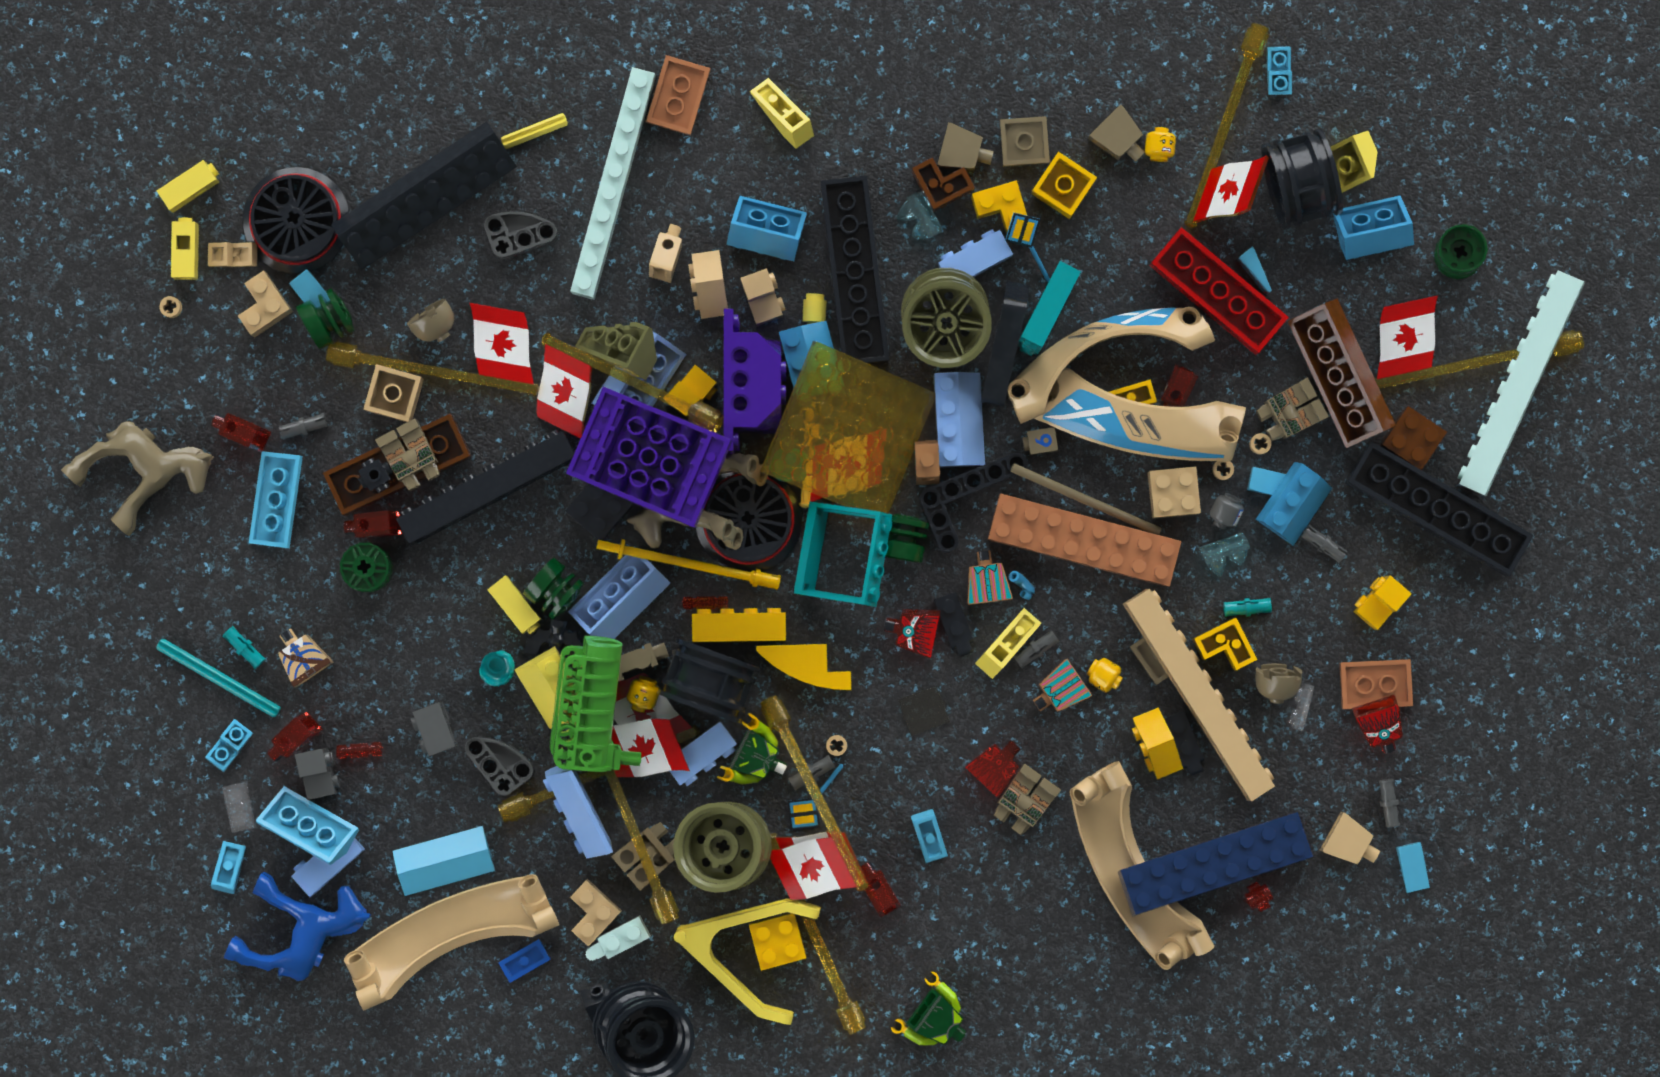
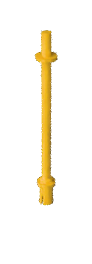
M624 539L621 540L620 544L598 540L596 547L599 550L618 553L617 559L620 560L623 555L746 580L752 584V587L759 585L778 590L781 575L761 572V569L757 568L748 572L625 546Z

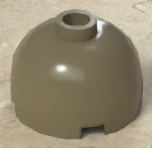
M444 298L424 308L425 311L420 315L417 313L407 322L413 334L422 341L430 342L437 339L438 342H441L450 335L448 331L453 327L455 319L449 303Z
M1263 664L1261 669L1256 667V687L1261 695L1270 699L1271 703H1284V700L1291 699L1300 690L1302 670L1293 666V670L1287 669L1286 664Z

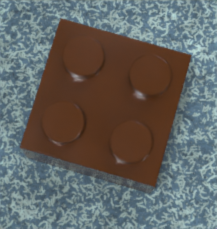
M1407 406L1396 419V426L1390 428L1379 446L1422 470L1447 431Z

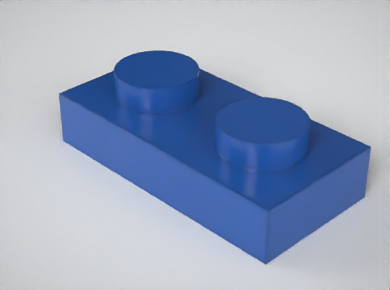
M538 939L498 963L511 983L551 958L541 940Z

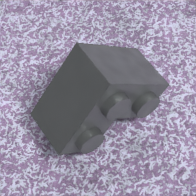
M438 702L412 712L414 717L411 718L414 730L420 731L422 739L419 740L423 753L433 756L457 746L444 702Z
M322 748L295 754L299 778L303 777L307 800L338 794L337 789L340 788V781L338 775H334L332 766L336 765L333 752H329L328 748Z

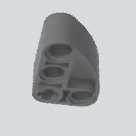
M501 212L490 215L484 223L492 251L496 257L502 260L554 243L558 238V230L552 222L530 213ZM493 221H500L502 224L498 232L490 231L489 227ZM551 227L553 235L550 238H543L541 236L543 228ZM523 235L531 236V243L527 246L519 244V239ZM501 243H504L506 246L509 245L504 254L501 251H497V249L501 248Z
M474 737L466 742L465 751L493 789L500 795L513 793L534 775L535 768L533 763L518 749L509 744L482 737ZM474 741L482 744L483 749L480 754H474L470 749ZM489 759L494 760L497 764V768L493 773H489L485 769V762ZM524 763L530 769L526 777L520 776L517 772L520 764ZM502 778L504 781L508 779L511 782L508 785L510 788L508 791L506 789L501 790L499 787L502 784L500 781Z

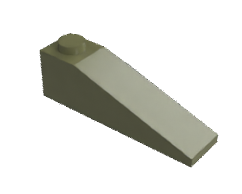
M631 322L630 325L625 326L615 324V327H586L574 347L587 355L643 380H647L657 361L652 328L637 322Z

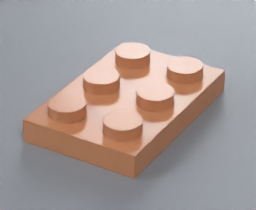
M666 55L646 123L691 136L711 69Z
M1411 659L1339 663L1342 709L1382 708L1396 705L1398 707L1413 706Z

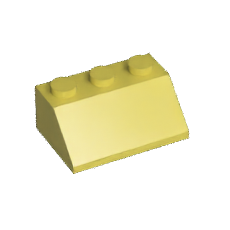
M555 646L514 669L549 729H552L560 654ZM564 699V701H568L569 704H572V702L568 699Z

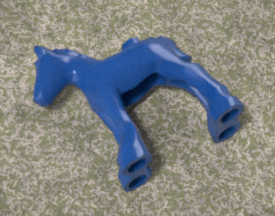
M263 872L257 880L253 894L296 918L297 923L293 929L290 948L273 955H261L251 951L242 939L235 936L228 945L224 959L236 961L241 965L258 967L266 971L279 968L278 976H287L297 981H303L309 976L313 966L319 967L324 956L320 951L326 937L352 934L361 928L364 921L372 915L367 913V909L361 905L349 886H341L337 891L338 910L336 912H327L315 905L295 901L279 891L273 877Z

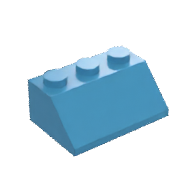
M739 196L726 245L794 262L807 212Z
M1401 196L1343 208V213L1338 216L1333 213L1340 247L1346 260L1414 245L1413 223Z
M827 321L802 325L779 332L797 400H804L845 388Z
M1294 462L1255 520L1294 546L1332 490V487L1321 476L1304 464Z

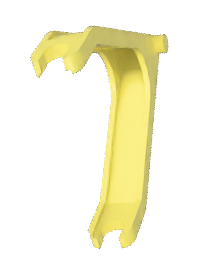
M786 898L698 922L679 925L674 934V940L680 943L756 1016L791 1025L794 1012L764 1004L714 957L712 939L721 929L785 912L818 919L821 907Z

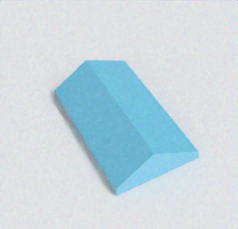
M262 451L249 536L250 544L290 549L303 456Z
M285 786L256 819V823L329 865L347 854L359 831L358 827Z
M483 826L393 851L397 875L405 896L495 871Z

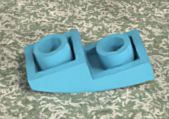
M1290 46L1267 47L1268 95L1292 94Z
M234 719L206 755L205 759L222 772H225L253 733Z

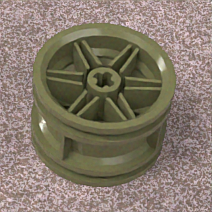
M936 268L918 276L909 285L903 296L901 318L904 338L911 352L923 362L940 368H954L965 365L975 359L985 348L992 330L991 313L986 293L973 276L959 269ZM946 292H952L954 296L952 298H945L944 295ZM930 301L932 305L930 308H924L923 303ZM966 305H970L972 307V311L970 313L964 312L963 309ZM947 317H950L951 323L946 322L943 324L942 318L947 319ZM920 326H929V329L921 331ZM960 330H969V334L963 336ZM943 336L948 339L945 345L939 343Z
M732 801L708 803L691 811L680 823L674 838V858L678 869L692 885L704 891L714 893L728 892L748 886L764 872L771 856V835L767 824L752 808ZM716 819H720L722 821V826L720 828H717L714 825ZM738 826L744 827L745 832L743 835L737 834ZM699 835H703L705 837V841L703 844H700L697 841ZM728 841L727 845H730V849L723 852L720 844ZM743 849H747L750 852L748 858H744L741 854ZM704 858L710 860L708 867H705L702 863ZM726 865L732 867L733 871L731 874L725 873Z

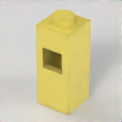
M202 160L158 189L157 192L168 209L174 213L218 184L219 181L216 176L219 173L212 163L208 165Z
M182 217L178 218V221H172L171 278L175 280H198L199 224L192 222V218Z
M505 575L487 589L522 634L526 632L531 634L540 627L538 622L542 620L508 576Z

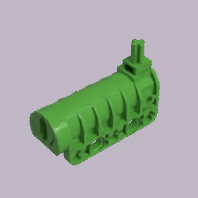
M584 636L583 646L571 645L561 651L550 738V751L557 767L568 770L607 772L612 769L619 770L620 764L640 766L641 752L622 751L620 745L614 744L611 739L622 642L601 636ZM570 651H574V655L565 658V655H569ZM569 664H572V667H573V668H576V667H577V669H576V670H573L571 667H568V666H569ZM564 699H568L572 702V704H569L568 701H564ZM562 721H563V722L569 721L570 724H568V723L561 724V722H562ZM568 735H569V738H568V739L565 738V737H564L563 739H561V737H560V736L563 737V736H568ZM559 744H561V745H563L564 747H567V749H563L562 746H561V747H558V746H559Z

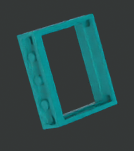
M1059 261L1019 339L1018 346L1021 347L1019 349L1020 352L1031 357L1033 354L1038 355L1081 271Z
M809 502L794 594L876 607L880 597L881 578L884 574L885 555L888 551L889 531L892 528V514ZM828 513L875 519L862 597L815 590Z

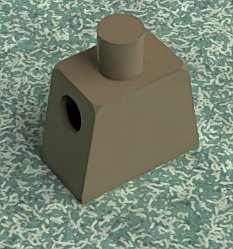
M1121 104L1088 137L1091 142L1117 160L1127 153L1136 162L1145 153L1136 143L1143 134Z
M948 122L937 166L939 169L959 170L964 167L966 171L974 172L976 162L991 164L994 151L980 148L983 137Z

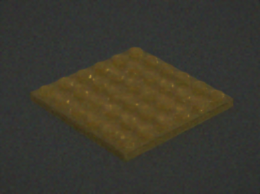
M813 341L760 472L845 507L889 513L914 452V442H918L935 400V392L817 341Z

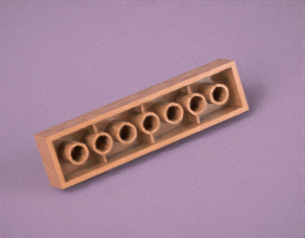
M1001 493L998 497L987 539L1169 587L1171 584L1181 545L1179 540Z

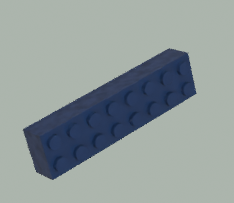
M1296 812L1118 871V875L1133 917L1310 859L1313 855L1299 814Z

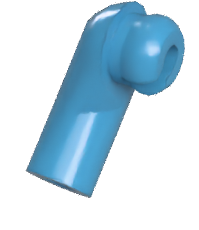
M1012 571L1009 574V580L1022 588V591L1019 593L1020 597L1030 600L1032 594H1035V588L1017 571Z

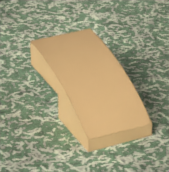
M253 242L208 243V266L255 267L257 266V244Z

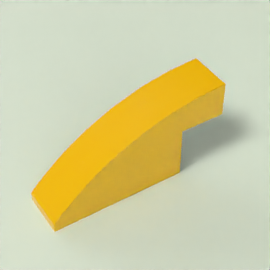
M827 644L756 646V651L774 667L793 678L818 687L851 690V671L827 672Z

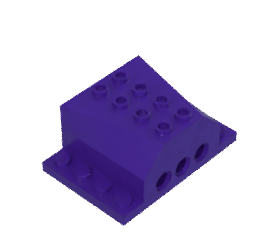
M724 309V437L733 440L727 455L735 454V451H740L739 434H782V405H786V385H782V382H786V362H782L781 341L766 340L757 332H740L738 314H734L733 309Z
M603 386L566 474L665 517L696 528L733 440Z

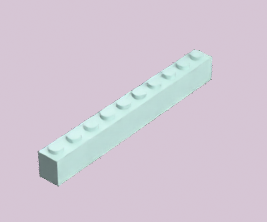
M632 67L570 290L574 295L595 300L655 83V73Z
M1559 270L1556 275L1551 274L1546 285L1549 288L1546 296H1541L1536 307L1540 310L1536 318L1531 317L1526 328L1530 332L1526 339H1521L1517 347V351L1520 352L1517 360L1512 359L1507 369L1510 375L1507 381H1502L1497 393L1500 394L1497 403L1492 402L1487 413L1490 418L1487 424L1483 423L1477 434L1481 438L1477 446L1473 444L1467 457L1471 458L1467 467L1463 465L1458 475V479H1461L1460 485L1487 496L1585 284L1584 281Z

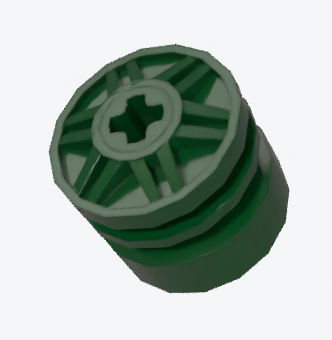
M1467 224L1454 225L1447 229L1436 244L1434 251L1435 264L1439 271L1453 279H1465L1475 274L1484 262L1488 251L1484 235L1474 226ZM1459 249L1463 251L1460 259L1456 257V252Z
M332 288L326 290L330 301L327 302L322 294L318 295L321 306L316 307L311 300H308L296 307L306 329L320 350L333 343L332 331L335 330L341 338L345 337L341 326L344 325L349 333L355 331L352 317L346 305Z
M893 514L892 528L889 531L888 551L885 557L922 563L925 547L915 544V540L927 538L926 534L917 533V529L928 530L929 523L923 522L916 517Z
M358 543L351 546L343 554L340 561V573L349 587L361 592H375L384 588L389 583L393 574V562L390 555L383 548L371 543ZM364 561L366 564L371 565V568L367 569L366 574L365 571L360 570V566H363Z
M554 557L541 569L523 592V595L534 604L544 598L546 602L541 609L543 612H546L553 606L554 608L549 614L552 620L565 612L573 604L584 585V582L580 579L573 586L570 585L576 576L573 573L563 579L561 576L566 567Z

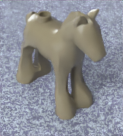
M125 421L116 430L106 433L109 441L95 443L91 448L77 455L71 463L61 469L73 483L81 487L86 481L89 468L97 460L106 456H127L135 471L142 476V481L137 489L123 502L111 520L122 532L130 536L136 528L137 512L141 505L150 496L165 487L174 475L184 473L190 491L195 494L203 492L208 469L214 456L204 453L201 449L189 446L163 452L153 442L156 437L147 428L142 431L133 422Z
M738 453L726 455L718 474L719 476L730 472L739 473L745 476L751 483L763 486L768 477V467L764 464H759V459L755 455ZM644 507L637 515L631 516L626 520L634 525V530L640 533L651 548H658L662 543L661 528L664 522H675L683 526H689ZM703 511L696 526L712 530L716 538L722 540L725 546L734 550L740 548L744 538L742 529L733 526L732 520L711 512Z

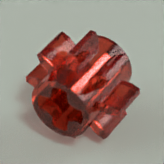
M1255 882L1247 886L1249 892L1244 894L1252 910L1257 908L1258 911L1262 912L1270 908L1268 902L1273 900V897L1266 884L1260 886L1259 883Z

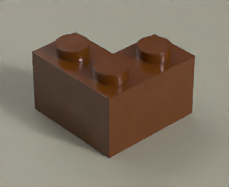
M933 157L913 167L911 171L932 212L970 194L975 189L964 167L943 178Z

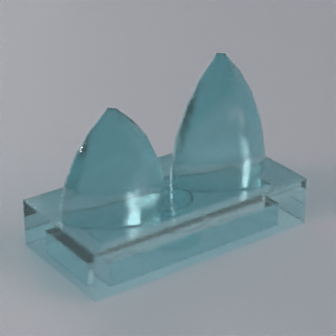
M917 192L907 197V201L898 212L897 220L909 221L919 219L912 232L913 238L928 239L944 232L922 192Z
M1243 533L1199 547L1201 557L1208 568L1219 577L1222 576L1225 569V557L1229 556L1233 562L1242 565L1247 556V549H1250L1248 540Z

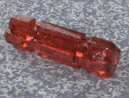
M715 596L683 598L684 609L728 608V597L718 596V598H715Z
M373 742L372 745H369V743L349 744L350 747L338 745L336 748L338 759H344L347 756H350V758L369 757V754L381 756L383 751L381 742Z

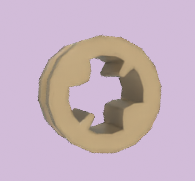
M167 296L160 302V311L166 317L175 318L181 314L182 304L177 298ZM169 301L176 304L173 313L165 310V307L169 306Z
M1258 433L1250 440V449L1255 454H1264L1271 448V439L1264 433ZM1264 438L1266 440L1264 444H1267L1266 448L1256 449L1255 439L1260 440Z
M1216 461L1212 468L1214 477L1219 480L1230 478L1234 472V466L1230 461ZM1220 463H1225L1226 468H1229V473H1225L1226 476H1221V472L1217 471V466H1221Z
M834 735L828 739L826 748L831 755L840 756L846 751L847 742L842 736ZM835 739L837 742L841 740L844 746H841L843 749L840 752L831 750L832 740Z

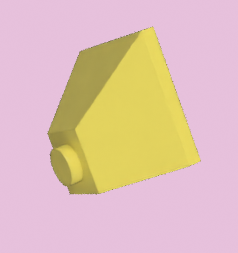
M1369 131L1353 135L1330 147L1337 167L1342 193L1374 178L1377 150Z

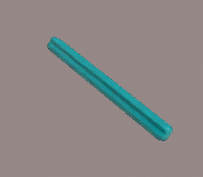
M161 639L156 647L158 651L271 717H276L280 712L281 707L171 642L165 639Z

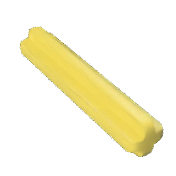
M561 113L501 137L504 148L509 149L567 126L568 122L565 115Z

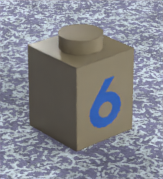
M1055 427L1027 431L1026 437H1022L1024 451H1029V456L1058 451Z

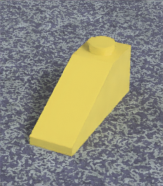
M769 78L750 91L779 132L795 149L814 136L810 119Z
M1023 608L975 664L993 679L1041 625V622Z

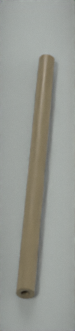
M1015 463L1011 467L1010 472L1135 527L1159 535L1161 532V527L1029 469Z

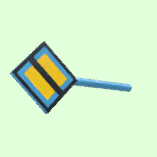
M1013 212L1005 241L1029 247L1046 282H1049L1050 278L1033 246L1041 219Z
M839 764L813 798L787 801L791 830L820 827L817 800L841 771L843 764Z

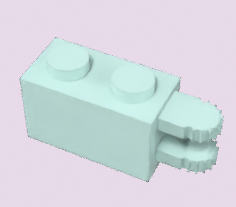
M638 916L597 938L599 942L588 948L585 955L592 961L605 955L609 959L650 938L651 935L641 916Z

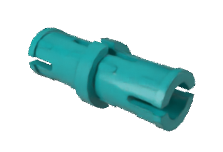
M1244 598V601L1223 602L1224 616L1245 615L1248 617L1256 613H1272L1271 599L1250 600L1249 598Z
M234 626L230 627L223 634L222 637L237 650L236 653L239 656L242 655L254 669H257L266 660L251 645L252 642L246 640Z

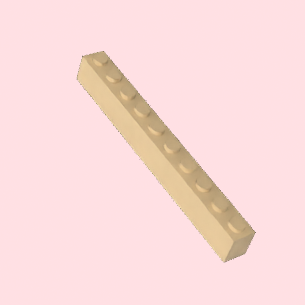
M1150 589L1143 590L1123 603V606L1168 674L1248 801L1255 800L1275 787L1272 782L1274 780L1272 773L1267 767L1264 769L1259 762L1262 758L1255 748H1250L1247 743L1249 737L1242 728L1238 729L1235 721L1237 719L1230 709L1226 710L1224 707L1222 694L1218 689L1214 690L1210 685L1211 677L1205 669H1200L1197 664L1199 658L1192 649L1189 651L1184 644L1187 642L1185 636L1180 630L1176 631L1172 625L1174 619L1168 610L1164 611L1159 603L1162 600L1157 592Z

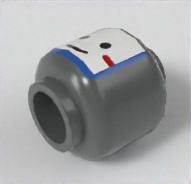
M1229 493L1218 496L1209 512L1211 518L1214 519L1213 524L1222 529H1226L1227 526L1235 527L1244 511V507L1241 504L1242 500Z

